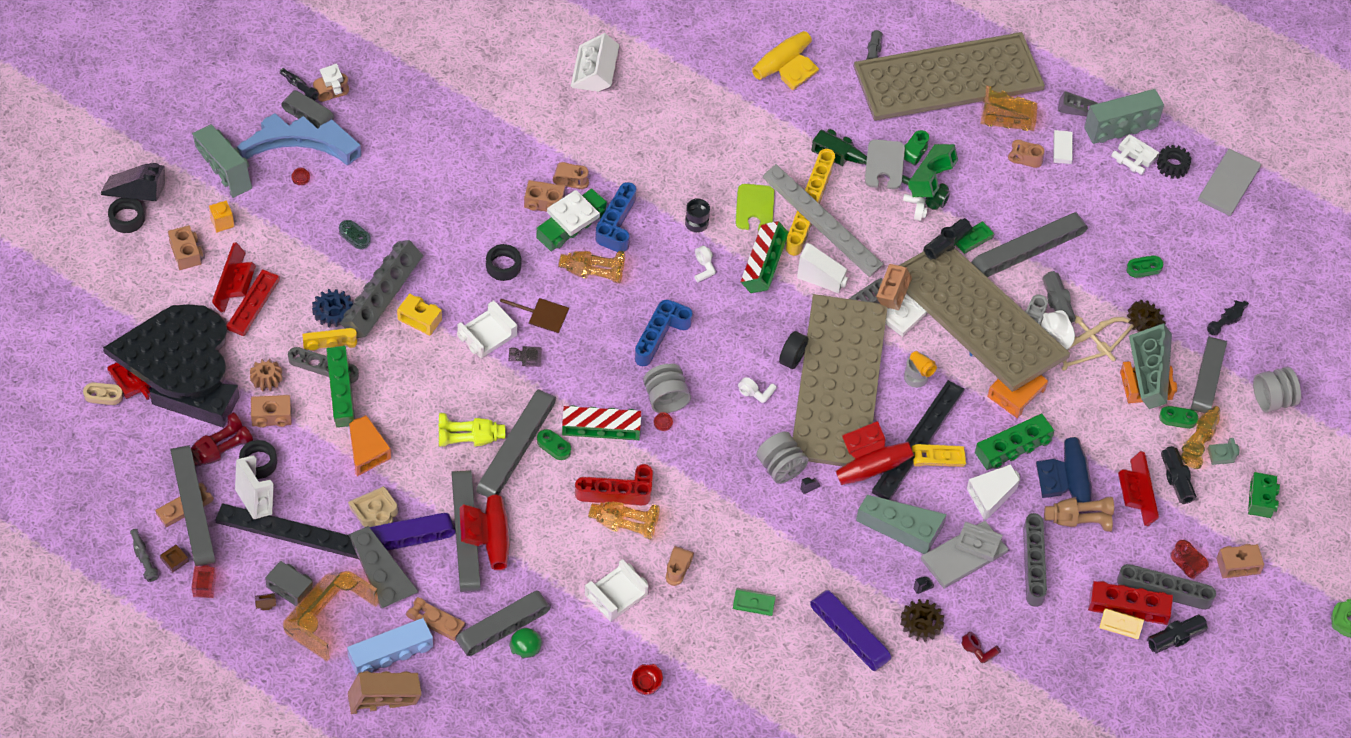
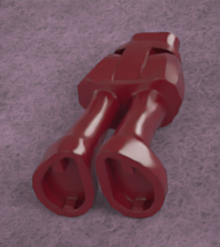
M236 413L229 414L228 424L225 428L210 436H202L192 445L191 452L195 466L220 461L221 454L225 451L253 441L250 431L246 426H242ZM236 434V435L233 436L231 439H229V440H227V441H225V442H223V443H221V444H219V445H216L218 442H220V441H222V440H224V439H226V438H228V437H230V436Z

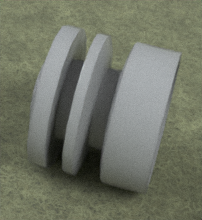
M663 364L649 370L643 378L646 391L649 394L651 407L657 413L665 414L678 411L685 407L691 399L683 371L679 365Z
M1287 366L1276 369L1273 372L1267 371L1255 375L1253 380L1254 394L1263 412L1268 413L1279 410L1281 407L1288 408L1300 403V384L1292 368Z
M785 431L768 438L756 453L762 465L768 468L767 472L772 479L779 484L798 476L805 469L809 460L801 448L797 447V443L790 433Z

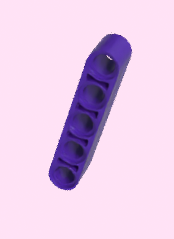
M439 513L369 527L387 551L452 537L456 533L449 513Z
M829 590L823 591L810 601L813 611L872 671H877L891 660V654L887 648Z

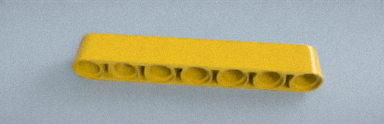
M823 149L819 152L805 189L819 204L834 166L835 153L830 149ZM798 210L786 242V252L792 256L799 255L802 252L812 223Z

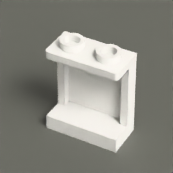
M495 301L488 304V311L466 325H463L462 322L457 324L458 338L462 342L465 341L473 354H477L480 358H483L517 336V324Z
M254 455L237 459L235 480L237 494L253 519L272 515V481L259 482L257 480L256 457Z
M623 559L619 561L618 568L596 584L590 581L585 585V596L610 622L648 595V583L645 578L639 577L630 563H626Z

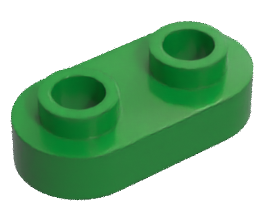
M1154 255L1134 258L1128 262L1126 271L1134 278L1157 275L1162 271L1164 263L1160 257Z
M1165 406L1160 411L1159 419L1168 426L1191 429L1198 422V414L1191 409Z
M544 429L537 434L538 446L557 460H566L570 457V444L555 432Z

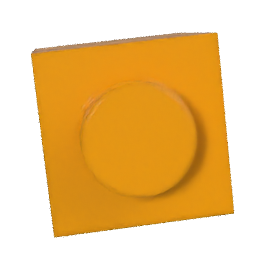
M227 200L209 205L210 219L216 233L234 227L233 214Z

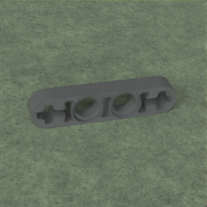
M294 347L288 351V361L291 365L329 377L327 356L300 347ZM315 359L318 360L320 363L316 366H312L309 364V362ZM349 363L350 372H353L350 375L351 383H354L359 378V371L355 365Z

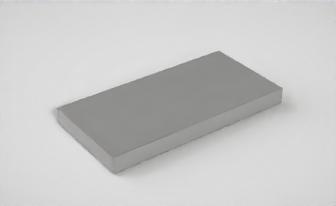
M1228 149L1200 194L1198 201L1231 216L1259 171L1261 163L1232 149Z
M985 520L977 524L979 527L993 531ZM960 535L921 556V561L943 589L991 562L956 549L955 546ZM1000 541L993 561L1008 553V548L1002 541Z

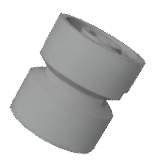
M909 356L906 363L904 380L911 387H923L928 382L929 377L922 376Z

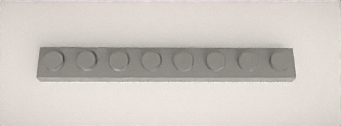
M777 164L764 173L762 178L868 277H871L882 267L883 263Z

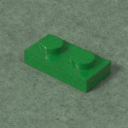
M982 221L973 226L972 232L957 242L956 246L965 254L991 240L994 237V233Z
M736 588L733 609L772 616L776 595Z

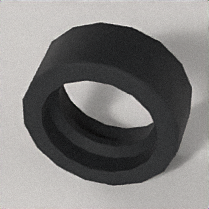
M119 198L111 203L108 208L109 223L117 232H135L142 227L145 221L143 206L136 199ZM123 209H132L137 212V216L130 221H120L115 218V215Z
M507 244L492 247L486 255L487 273L492 278L501 281L515 278L521 270L520 252L515 247ZM506 256L513 259L515 263L509 268L502 269L494 266L492 262L497 257Z
M793 331L782 348L779 363L790 369H795L805 353L809 340L808 336Z
M264 440L250 441L240 450L239 459L248 457L256 452L268 454L270 461L264 466L256 467V478H266L277 467L275 448Z

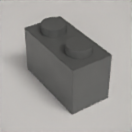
M282 561L265 577L268 589L297 608L313 592L312 579L306 574L302 575L297 572L291 564H285Z

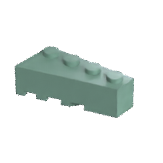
M210 124L192 133L195 147L205 161L210 164L213 172L219 174L224 187L229 186V193L232 198L252 189L247 169L249 167L247 159L240 156L237 148L232 147L230 141L223 137L219 129L216 130Z
M1161 324L1129 335L1141 399L1148 409L1167 404L1172 333L1165 324Z
M867 495L858 509L856 521L922 554H926L941 532L947 514Z

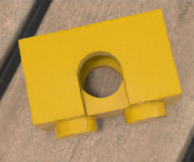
M409 293L397 309V317L399 321L430 336L442 321V309L435 304L427 305L421 297Z

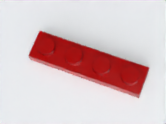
M262 269L228 322V331L245 336L280 281L279 275Z

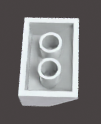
M603 33L579 45L571 87L597 92L609 88L612 84L619 44L606 33Z

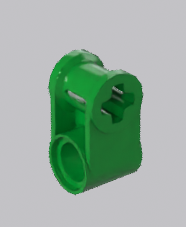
M916 131L904 145V160L914 166L918 164L928 149L929 134L926 131Z

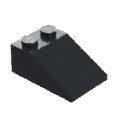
M149 163L111 175L105 183L101 195L157 202L165 186V166L158 163Z

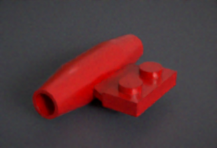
M876 421L842 435L849 455L854 460L835 472L840 484L846 485L889 471L914 455L909 442L885 447V436L879 422Z
M489 496L485 513L479 508L463 504L459 508L461 542L475 546L486 544L491 568L494 570L505 569L508 563L510 540L508 516L502 496Z

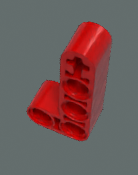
M647 464L637 466L635 480L580 477L575 482L574 494L576 499L582 502L647 505L651 501L653 470Z

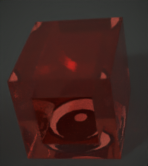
M207 565L194 566L191 587L193 597L214 598L215 567Z

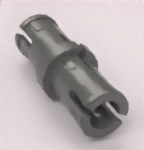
M874 30L871 33V40L867 46L868 55L866 60L878 58L883 33L879 30Z

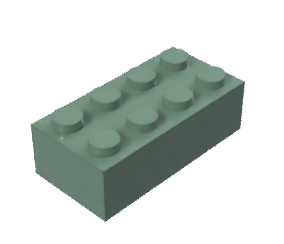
M1151 89L1091 105L1084 129L1093 144L1104 143L1114 138L1119 139L1125 135L1137 134L1147 129L1153 130L1158 127L1164 103L1156 89Z

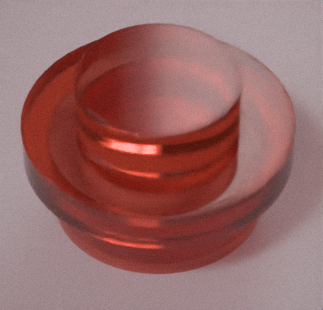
M297 168L293 171L291 178L294 184L305 185L310 180V174L305 168Z
M661 412L655 416L653 423L656 429L667 431L672 427L673 419L668 413Z

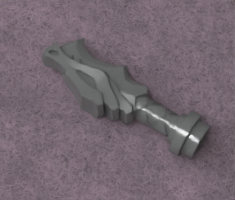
M132 529L130 534L133 538L134 552L145 568L144 579L147 582L156 581L159 578V572L156 568H152L146 552V545L139 536L138 529Z

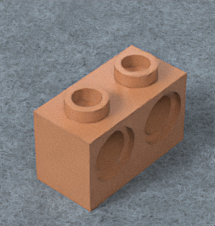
M529 180L524 196V208L532 211L547 212L548 207L565 197V186Z
M190 225L169 230V242L179 270L201 265L200 258L203 257L201 246L197 247L196 245L198 238L196 232L191 231Z
M889 264L876 296L881 305L890 309L900 310L912 279L906 267Z

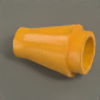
M914 351L910 355V360L922 376L930 377L936 372L937 366L932 359L918 351Z

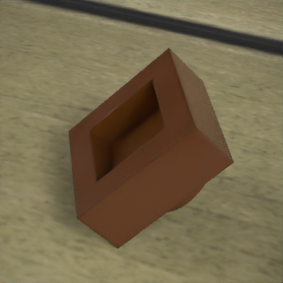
M174 545L160 555L161 561L172 573L189 562L188 557L177 545Z
M275 593L256 595V609L260 608V610L265 611L276 606Z

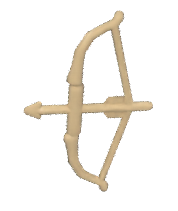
M1075 315V324L1078 323L1086 332L1075 337L1069 349L1091 337L1097 344L1096 348L1100 353L1068 363L1065 360L1063 361L1064 366L1062 370L1065 371L1068 366L1104 355L1115 361L1116 358L1112 355L1111 351L1131 331L1133 324L1126 329L1111 347L1106 342H1101L1095 334L1114 322L1123 321L1128 323L1130 319L1113 317L1101 321L1098 325L1089 329L1082 321L1083 318Z

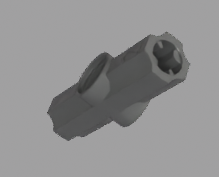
M1055 271L1048 272L1043 276L1042 280L1048 293L1047 299L1050 308H1054V311L1062 310L1066 312L1070 322H1075L1076 317L1071 307V297L1068 289H1064L1059 273Z

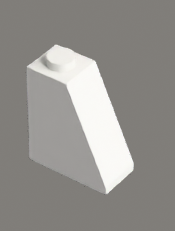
M806 243L800 256L797 278L839 293L841 287L845 288L848 282V277H846L847 269L813 245Z
M1010 464L969 479L967 491L984 520L988 519L1017 490L1020 476Z

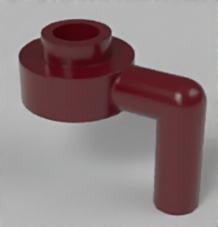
M968 632L962 636L961 644L967 652L974 653L980 663H986L1001 652V649L996 645L986 653H983L981 642L973 632Z

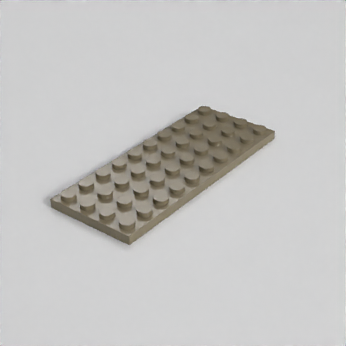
M1022 32L856 61L853 65L874 121L1044 90L1045 87Z
M954 248L952 251H946L937 259L932 260L927 258L923 251L898 265L906 267L912 276L906 293L1012 392L1070 357V352L957 249Z
M813 294L807 332L809 340L804 353L793 439L796 441L797 447H800L809 459L808 462L843 467L854 460V458L849 455L842 435L873 423L887 315L886 306L879 303Z

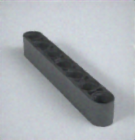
M1074 212L976 256L971 263L986 277H989L1084 234L1088 226L1078 213Z
M540 389L536 390L481 478L476 490L478 494L488 498L491 495H499L554 407L556 396Z
M187 445L172 448L170 451L195 567L215 563L191 447Z
M471 470L451 471L460 592L480 591L478 549L475 545L461 542L459 508L463 504L474 507Z

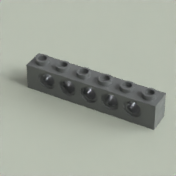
M410 240L398 241L393 245V250L383 259V264L373 273V278L370 282L365 284L363 292L355 298L353 306L345 312L340 324L345 329H355L357 332L356 338H363L368 335L423 257V254Z

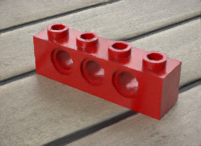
M1093 581L1088 611L1103 614L1104 609L1107 608L1144 619L1146 622L1168 625L1171 617L1173 595H1168L1164 592L1147 591L1143 588L1135 589L1125 585L1108 584L1104 581Z

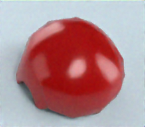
M655 664L640 665L632 674L633 688L642 695L654 694L661 688L663 682L662 670Z

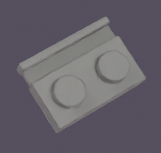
M965 521L955 548L993 562L1003 535Z

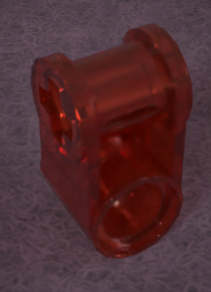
M1187 540L1177 541L1175 549L1171 552V559L1189 578L1194 579L1209 567V563L1205 556L1200 554Z

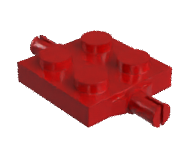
M117 362L107 367V372L116 385L122 389L126 399L142 392L145 399L149 400L150 390L148 388L151 387Z

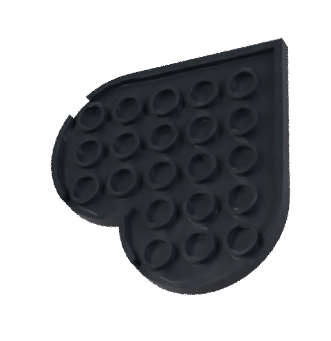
M172 305L104 346L103 352L164 395L173 398H179V396H191V399L198 398L215 391L224 381L226 365L219 350L226 341V324L218 313L204 305Z

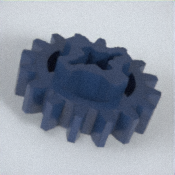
M328 289L326 294L323 291L321 292V297L315 296V301L312 302V314L315 315L316 321L320 320V325L327 323L329 328L331 324L338 327V323L343 320L345 312L353 306V301H351L350 295L345 297V291L338 293V289H335L334 292Z

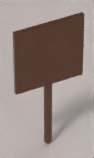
M542 298L538 299L535 309L500 299L502 303L532 312L528 324L556 333L560 332L569 307Z

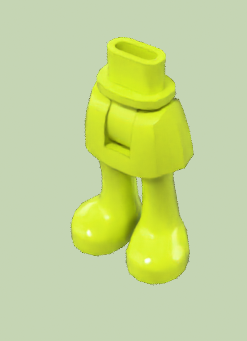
M439 412V447L460 442H473L474 447L489 444L497 439H505V425L497 424L496 422L493 425L492 420L474 418L473 421L453 422L448 419L446 413ZM471 431V433H450V432Z

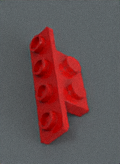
M234 242L231 246L212 299V303L220 313L225 312L230 298L246 296L256 268L253 262L242 263L245 251L237 242Z
M1140 451L1130 460L1132 471L1122 469L1118 472L1125 506L1140 509L1144 526H1149L1159 518L1146 455L1145 452Z

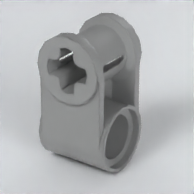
M1040 294L1033 296L1027 310H1025L1040 326L1044 318L1043 314L1046 312L1047 298Z

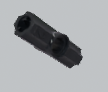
M964 218L958 220L950 227L942 228L940 235L924 246L923 251L926 257L930 260L937 259L944 252L954 250L956 243L972 232L973 227L970 221Z
M1174 446L1167 447L1161 451V457L1166 467L1168 483L1171 486L1173 485L1179 503H1191L1197 496L1191 484L1189 467L1183 464L1178 448Z
M1199 614L1183 622L1179 620L1174 621L1165 630L1148 637L1149 648L1157 654L1172 646L1180 647L1186 644L1192 637L1206 632L1208 629L1207 621Z

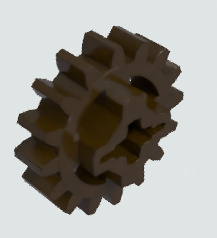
M1142 299L1138 302L1136 301L1127 310L1129 312L1127 317L1131 319L1128 323L1133 324L1132 330L1141 332L1161 324H1166V321L1162 320L1165 316L1159 313L1161 309H1156L1154 303L1150 305L1148 300L1145 302Z
M918 599L917 604L911 601L910 607L905 605L904 611L901 613L900 625L904 626L903 632L909 631L908 637L911 638L914 635L916 636V641L920 637L923 638L924 642L927 641V637L933 640L935 634L940 635L941 629L944 626V615H941L942 609H935L936 603L930 605L929 600L922 603L921 599Z

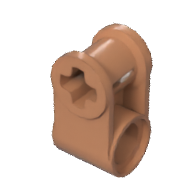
M341 73L343 82H340V85L343 87V92L335 95L332 86L326 87L323 78L316 79L313 82V87L319 93L318 100L324 102L347 95L349 92L348 77Z
M1014 140L1012 142V151L1008 154V159L1016 164L1037 168L1043 164L1044 148L1039 144Z
M560 162L557 164L553 182L556 185L585 189L589 185V179L587 178L589 171L582 165Z
M674 546L665 577L668 584L677 586L682 583L687 569H689L694 552Z

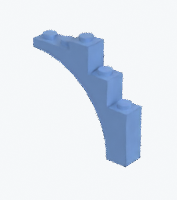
M276 113L266 117L261 122L262 130L257 131L252 137L242 141L237 146L240 156L246 159L264 151L281 147H304L323 151L338 158L347 166L361 156V145L332 119L317 129L304 116L295 120L289 126Z

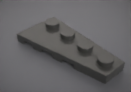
M369 526L348 534L380 608H384L418 592Z

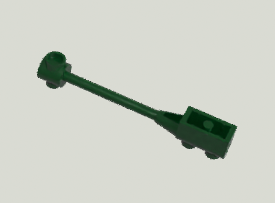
M821 129L812 141V152L819 154L823 149H830L835 153L834 163L842 167L847 161L862 165L867 163V156L854 147L849 137L841 139L837 137L836 132L832 129L827 131ZM902 175V183L908 185L911 178ZM940 183L936 194L933 197H926V205L930 209L937 210L939 207L943 208L950 197L948 186Z

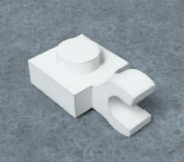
M334 64L320 69L326 87L332 86L335 95L342 93L340 82H343V77L338 65Z

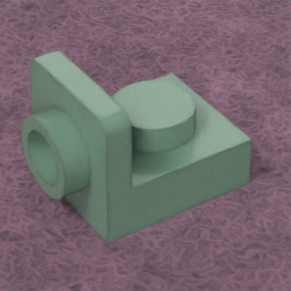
M1229 438L1228 443L1209 445L1207 448L1212 465L1234 463L1239 455V446L1235 444L1234 438Z

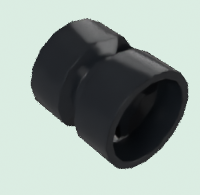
M695 198L687 203L685 226L688 230L700 233L707 229L710 216V205L708 202Z

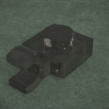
M523 346L522 351L511 347L509 348L508 361H521L522 366L541 367L542 347Z

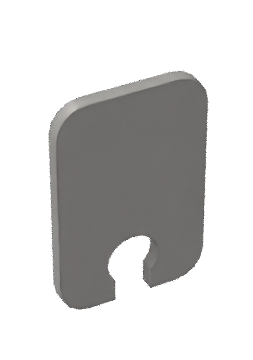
M871 140L869 142L865 174L867 186L878 188L879 181L877 177L883 174L890 178L887 189H898L901 186L905 150L903 143L887 140Z

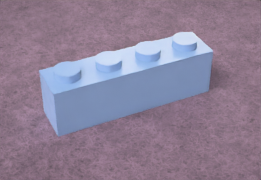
M424 618L348 646V658L356 675L364 671L372 673L373 670L380 667L386 668L398 660H407L416 653L429 651L433 647V637Z

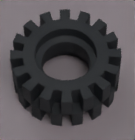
M1169 145L1165 149L1163 148L1157 160V168L1160 170V173H1165V177L1170 175L1171 179H1174V176L1177 179L1180 176L1184 177L1189 171L1192 159L1189 151L1186 152L1185 148L1181 150L1179 145L1177 148H1175V145H1171V148ZM1168 159L1178 160L1181 164H1171Z

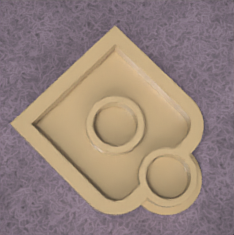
M384 486L348 502L349 508L364 527L393 523V518L398 514L397 503Z

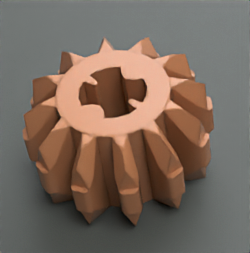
M261 359V363L255 362L254 367L250 369V381L254 384L255 389L260 387L263 392L265 388H268L271 392L272 386L278 388L279 383L282 382V368L279 367L277 361L272 363L271 359L267 362Z

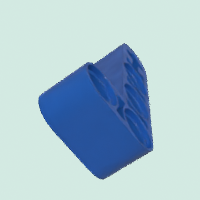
M625 182L619 187L596 226L595 240L597 244L619 253H623L629 248V233L620 227L636 200V186L633 183Z
M662 300L658 304L635 347L634 359L637 365L647 366L651 363L670 326L679 330H688L691 327L693 313L689 307L671 300Z

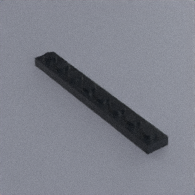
M949 380L946 382L905 441L909 442L911 449L913 445H928L963 395L964 388ZM915 455L897 467L884 472L872 489V494L891 500L913 468Z
M224 503L221 504L215 519L217 524L359 559L349 535L271 515L253 519L247 509Z

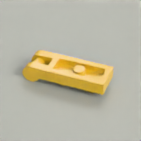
M353 328L302 333L303 347L306 350L314 351L319 348L345 345L353 348L357 345V332Z
M925 444L912 446V452L915 455L913 463L916 467H964L966 465L964 446Z

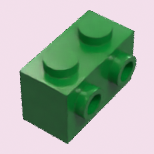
M1253 473L1250 481L1248 515L1271 518L1273 512H1277L1279 501L1276 500V495L1278 496L1280 484H1277V476Z

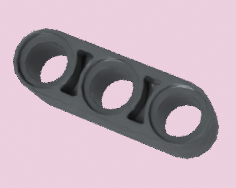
M296 90L292 91L281 103L282 108L298 119L304 116L317 129L322 124L334 119V115L329 109Z

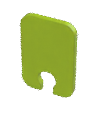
M741 184L738 187L735 221L737 228L749 230L748 219L751 217H756L760 220L758 231L762 224L773 222L774 189L771 186Z

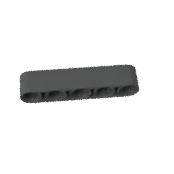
M1208 336L1191 410L1210 415L1227 341Z
M1031 513L1026 517L1023 527L1026 600L1029 605L1039 607L1043 604L1047 592L1044 522L1039 514Z
M1131 564L1123 565L1117 577L1118 585H1125L1135 589L1143 588L1152 592H1164L1168 595H1173L1172 602L1203 610L1209 609L1212 606L1216 596L1215 589L1210 585Z
M534 591L462 631L456 637V641L468 657L545 615L551 607L539 591Z

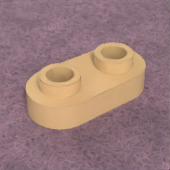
M89 383L83 389L84 398L89 403L116 405L123 399L122 389L118 385Z

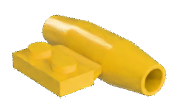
M806 31L797 33L767 52L752 68L754 77L761 80L779 71L781 80L790 89L795 90L815 75L819 68L808 57L800 55L812 42L809 33Z

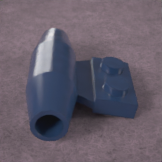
M1070 437L1064 441V462L1056 459L1036 461L1042 498L1062 496L1063 493L1069 490L1071 497H1076L1077 502L1092 501V483L1087 457L1079 438Z

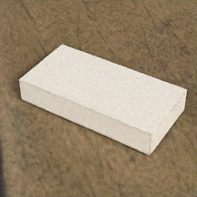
M1054 130V163H1072V132Z

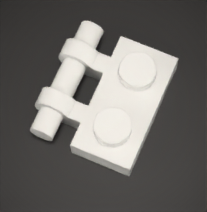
M1129 134L1119 144L1118 149L1122 153L1114 151L1111 157L1115 158L1119 164L1129 167L1130 171L1143 175L1146 169L1141 167V165L1149 167L1156 160L1159 152ZM1130 156L1131 158L1135 159L1136 161L1133 162L1132 160L1128 159L1127 157Z

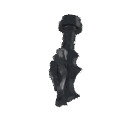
M285 68L280 70V74L290 84L303 91L305 96L314 101L318 98L319 93L316 88H309L301 78L288 72Z
M1234 300L1235 305L1225 308V313L1221 314L1219 321H1212L1208 324L1207 331L1209 334L1218 335L1223 325H1230L1240 321L1242 313L1249 303L1247 301Z

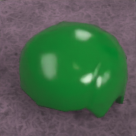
M521 628L512 635L509 647L512 654H517L522 659L534 657L540 652L542 638L533 629Z

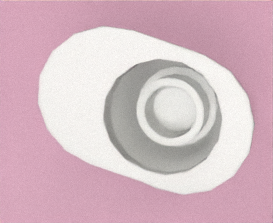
M1062 310L1044 313L1041 327L1068 350L1075 339L1074 328L1068 315Z

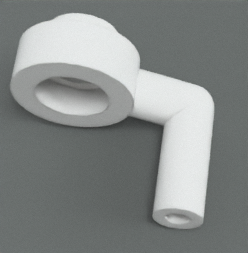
M904 194L903 201L917 204L914 220L921 221L922 218H926L928 207H924L925 199Z
M705 246L696 248V258L706 268V271L694 276L698 283L715 275L716 271L711 263L713 256L711 250Z
M744 377L738 384L742 395L754 396L761 403H765L777 389L774 384H770L762 394L758 391L757 384L747 377Z

